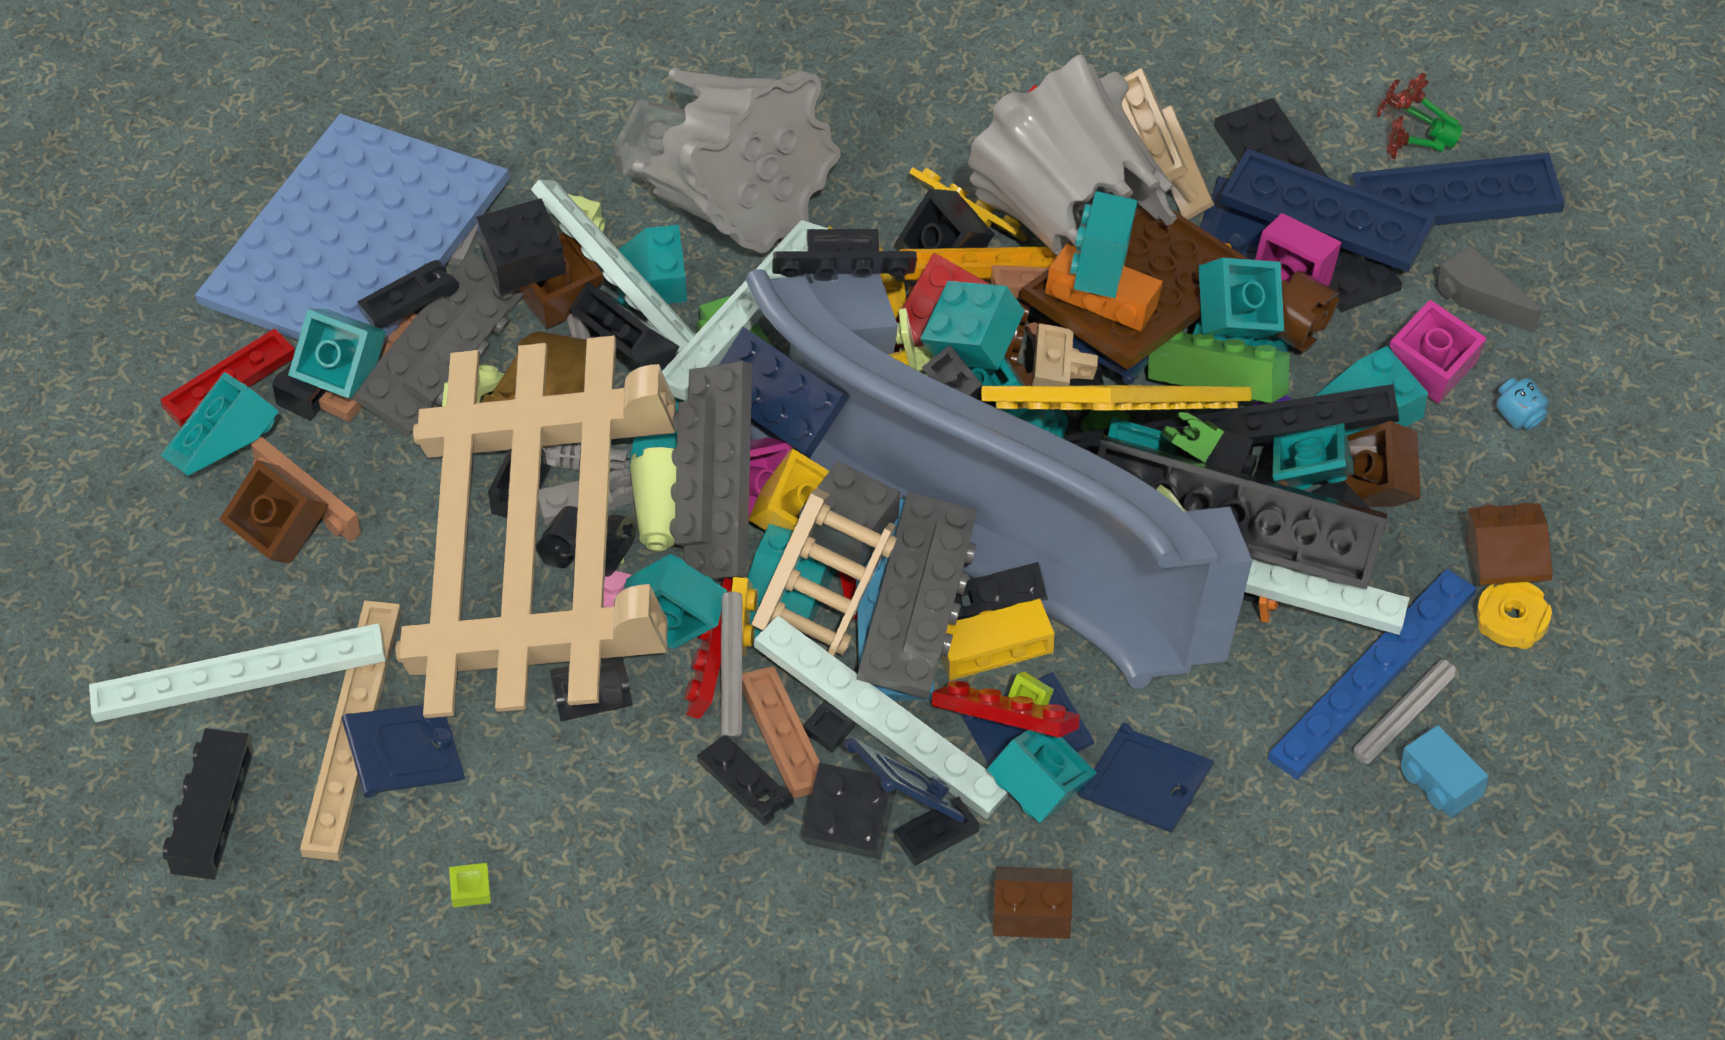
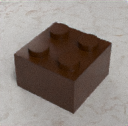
M257 460L219 520L267 558L291 563L329 504L279 465Z

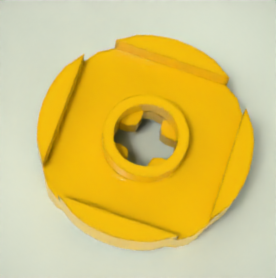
M1529 582L1504 583L1495 587L1494 584L1488 586L1479 598L1476 612L1478 628L1483 635L1500 645L1518 647L1520 649L1532 647L1535 642L1546 634L1552 615L1550 604L1548 606L1544 600V593ZM1513 608L1519 610L1520 617L1512 618L1505 611L1511 612Z

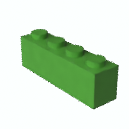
M1182 330L1149 354L1148 379L1182 386L1251 387L1252 400L1273 403L1289 393L1290 353L1276 351V347L1271 345L1255 347L1245 345V341L1240 339L1224 341L1214 339V335H1202V333L1192 335L1183 333Z

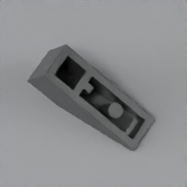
M1472 246L1467 247L1440 265L1437 286L1444 297L1451 298L1460 307L1530 332L1538 328L1542 308Z

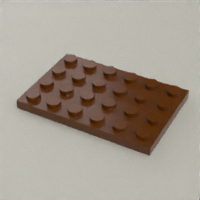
M1140 206L1135 211L1124 266L1163 281L1158 306L1142 331L1045 294L1049 269L1023 286L1020 298L1064 328L1070 329L1073 334L1128 370L1201 317L1199 265L1220 258H1248L1174 210L1172 211L1177 216V219L1167 226L1162 219L1154 218Z

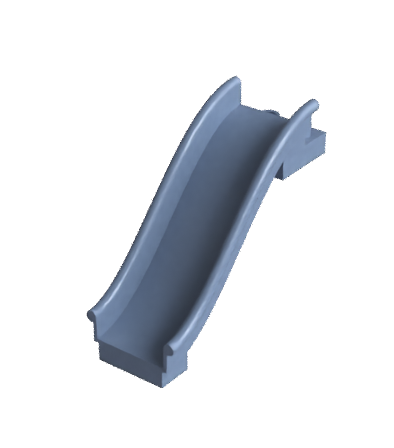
M756 269L747 275L746 282L755 302L777 331L791 343L789 357L849 397L811 458L792 446L794 450L829 471L839 461L900 491V499H906L907 492L909 491L978 510L970 539L971 543L977 544L971 565L964 563L962 572L969 574V577L974 579L1039 562L1048 595V600L1041 601L1047 616L1073 630L1105 653L1122 671L1131 688L1140 689L1147 686L1152 677L1190 673L1192 665L1227 661L1253 562L1230 507L1184 512L1159 491L1109 461L1048 431L947 386L889 356L888 354L894 353L898 325L880 274H872L866 277H858L853 274H836L831 277L804 274L801 277L769 279L766 271ZM751 418V440L761 438L783 440Z

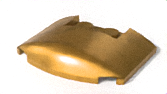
M536 331L523 338L517 344V346L539 343L547 344L545 396L584 392L587 339ZM518 354L492 394H484L481 403L515 399Z

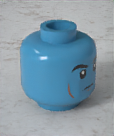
M1512 378L1498 390L1501 396L1497 400L1496 407L1515 429L1525 428L1528 431L1542 422L1549 414L1546 411L1549 405L1548 398L1530 378L1521 379L1520 381Z

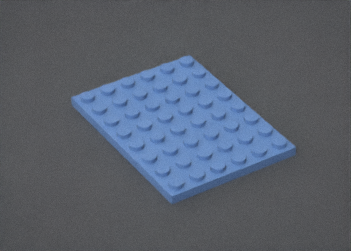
M339 114L195 294L196 301L215 311L265 329L272 330L275 328L280 334L299 340L307 309H329L371 325L359 311L357 301L433 260H439L445 266L459 247L461 241L463 242L477 223L476 217L485 213L509 181L508 169ZM405 316L382 328L387 331L382 348L392 332L405 319Z

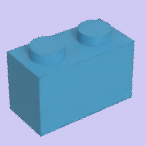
M1439 725L1404 747L1400 766L1403 775L1410 783H1417L1426 792L1431 805L1438 810L1442 809L1450 818L1485 794L1489 775Z

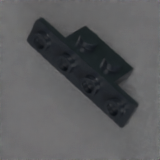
M807 229V251L773 252L772 273L781 274L785 277H796L800 274H817L821 277H831L836 274H853L858 277H866L872 274H889L894 277H901L915 273L917 252L879 251L878 229Z

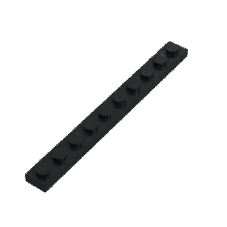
M1393 384L1193 415L1204 423L1206 420L1210 421L1221 430L1253 439L1254 444L1271 442L1276 437L1344 423L1345 429L1348 430L1379 425L1388 421L1399 422ZM1178 417L1140 423L1138 425L1163 431L1167 425L1176 428L1180 433H1184L1183 429L1185 426H1189L1187 420ZM1109 428L1064 435L1063 439L1097 455L1101 440L1104 435H1108ZM1178 448V456L1190 454L1182 448Z

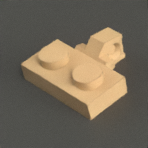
M1039 323L1036 332L1032 386H1069L1070 379L1076 378L1093 380L1097 370L1098 355L1081 353L1073 348V332L1070 329Z

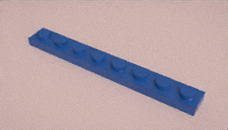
M1446 569L1406 610L1400 635L1386 631L1269 752L1268 760L1298 781L1473 598L1476 587L1451 570Z

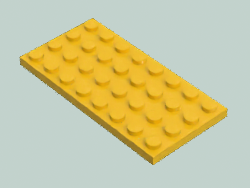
M1146 385L982 386V401H996L997 409L1151 410L1238 408V401H1251L1252 399L1251 387Z

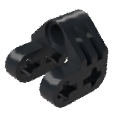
M563 507L551 520L549 527L537 542L536 550L546 565L566 568L575 558L578 507ZM612 514L607 519L605 577H609L615 572L634 542L637 529L635 520L632 517Z

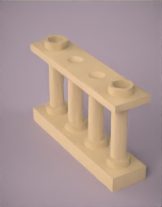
M1142 68L1124 77L1128 82L1129 90L1122 101L1123 110L1150 154L1173 187L1170 189L1181 215L1189 220L1214 206L1215 204L1174 108L1170 105L1163 110L1161 109L1148 76Z
M816 488L808 498L751 625L764 630L777 616H780L800 632L829 645L828 653L836 657L837 653L842 656L845 654L852 639V636L847 634L848 629L882 556L889 558L898 538L892 536L896 525L892 523L885 527L881 535L831 511V506L826 504L830 494ZM816 524L821 527L823 524H826L874 547L875 550L867 568L816 544V539L811 537ZM801 557L805 559L811 557L859 580L860 583L852 600L800 576L801 572L796 570ZM786 589L791 592L795 589L845 613L837 633L786 609V604L781 602Z

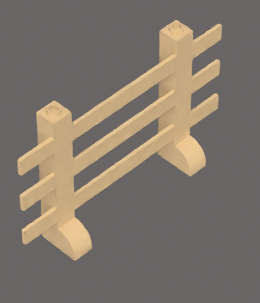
M615 336L587 338L584 392L545 396L548 346L546 343L518 346L515 399L476 403L480 354L478 350L450 353L446 407L419 409L418 423L413 426L415 443L421 446L427 458L443 456L430 624L402 626L401 641L396 642L395 651L398 662L403 664L409 675L426 674L423 716L425 718L454 716L458 671L498 668L495 709L497 712L526 709L529 665L570 661L568 704L581 705L599 703L601 658L667 652L668 620L650 584L626 588L617 594L613 607H603L611 439L675 433L673 416L676 413V401L659 364L647 365L633 370L627 375L624 388L614 389ZM581 442L573 608L570 611L532 614L542 446ZM512 449L501 617L461 621L472 454Z

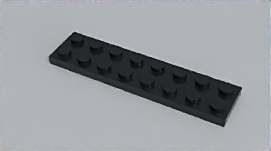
M1274 98L1215 118L1214 128L1238 163L1248 148L1328 177ZM1340 247L1329 285L1330 288L1339 293L1336 297L1339 298L1337 308L1340 313L1401 291L1402 282L1390 265Z

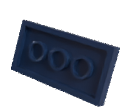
M742 327L719 365L740 361L752 363L751 418L811 458L849 397L748 329Z

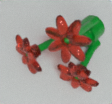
M1421 73L1416 80L1414 78L1410 79L1408 83L1409 89L1402 90L1399 95L1394 92L1400 80L1393 81L1386 92V98L1381 101L1377 109V117H1380L1388 104L1395 109L1401 108L1431 125L1428 135L1432 137V140L1409 136V133L1405 132V127H1402L1403 116L1393 120L1392 132L1388 135L1390 142L1387 146V153L1391 155L1392 159L1396 158L1397 149H1401L1402 145L1406 146L1408 143L1431 147L1442 152L1444 147L1452 149L1461 136L1463 126L1458 124L1459 120L1449 116L1425 97L1426 93L1422 89L1429 83L1425 79V73ZM1412 102L1422 103L1438 117L1433 118L1411 106Z

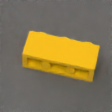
M1040 599L1018 603L1007 608L995 611L988 610L981 612L977 616L957 620L956 625L948 624L946 633L952 634L953 638L948 656L940 654V659L948 679L951 681L1054 653L1055 633Z

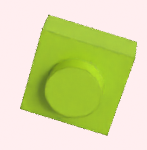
M1024 671L1016 675L1008 697L1024 696L1032 698L1035 704L1048 705L1054 689Z
M487 863L449 867L453 908L491 903Z

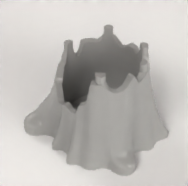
M1082 54L1072 58L1061 69L1046 75L1042 83L1033 91L1028 93L1012 92L1002 97L993 108V122L976 137L971 145L968 165L974 169V172L970 177V181L974 186L978 187L975 192L978 199L988 203L992 209L1006 213L1008 216H1013L1021 221L1057 256L1066 243L1068 244L1069 240L1075 245L1078 228L1082 221L1079 211L1085 208V204H1093L1096 191L1107 194L1114 193L1116 196L1138 200V204L1154 218L1162 219L1167 226L1177 219V216L1169 208L1164 193L1173 186L1150 154L1123 110L1122 101L1129 90L1128 82L1119 72H1112L1099 78L1094 65L1087 64Z
M672 68L669 72V77L675 78V81L693 88L694 95L698 98L685 106V122L681 125L670 127L664 134L662 140L664 153L651 156L650 162L636 160L633 164L634 172L645 176L649 182L656 186L653 194L712 223L721 233L729 234L738 245L744 248L753 249L758 253L768 252L778 239L783 240L801 220L809 222V199L814 192L825 187L829 170L838 162L841 156L839 147L831 139L829 124L820 122L815 118V105L821 91L819 77L814 73L802 70L782 79L738 78Z

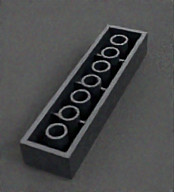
M1104 435L1097 456L1134 475L1154 489L1163 485L1172 492L1186 511L1230 507L1251 557L1367 589L1386 525L1387 513Z

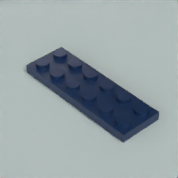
M1248 148L1220 195V203L1270 222H1273L1283 213L1342 242L1340 247L1406 272H1409L1434 227L1436 216Z
M1549 153L1352 173L1351 185L1355 188L1436 216L1434 225L1563 212L1565 204Z

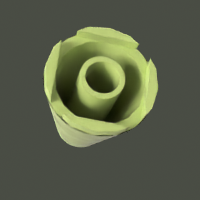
M665 447L644 449L643 456L636 457L635 453L630 461V475L639 539L649 550L657 552L665 551L668 547L674 545V538L670 533V522L675 518V502L671 497V487L676 482L677 467L672 462V451L674 449Z

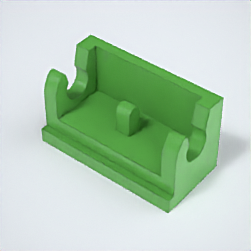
M1178 412V416L1189 423V426L1184 427V433H1180L1176 428L1166 425L1161 434L1173 444L1201 461L1206 462L1224 431L1208 420L1204 423L1190 413Z

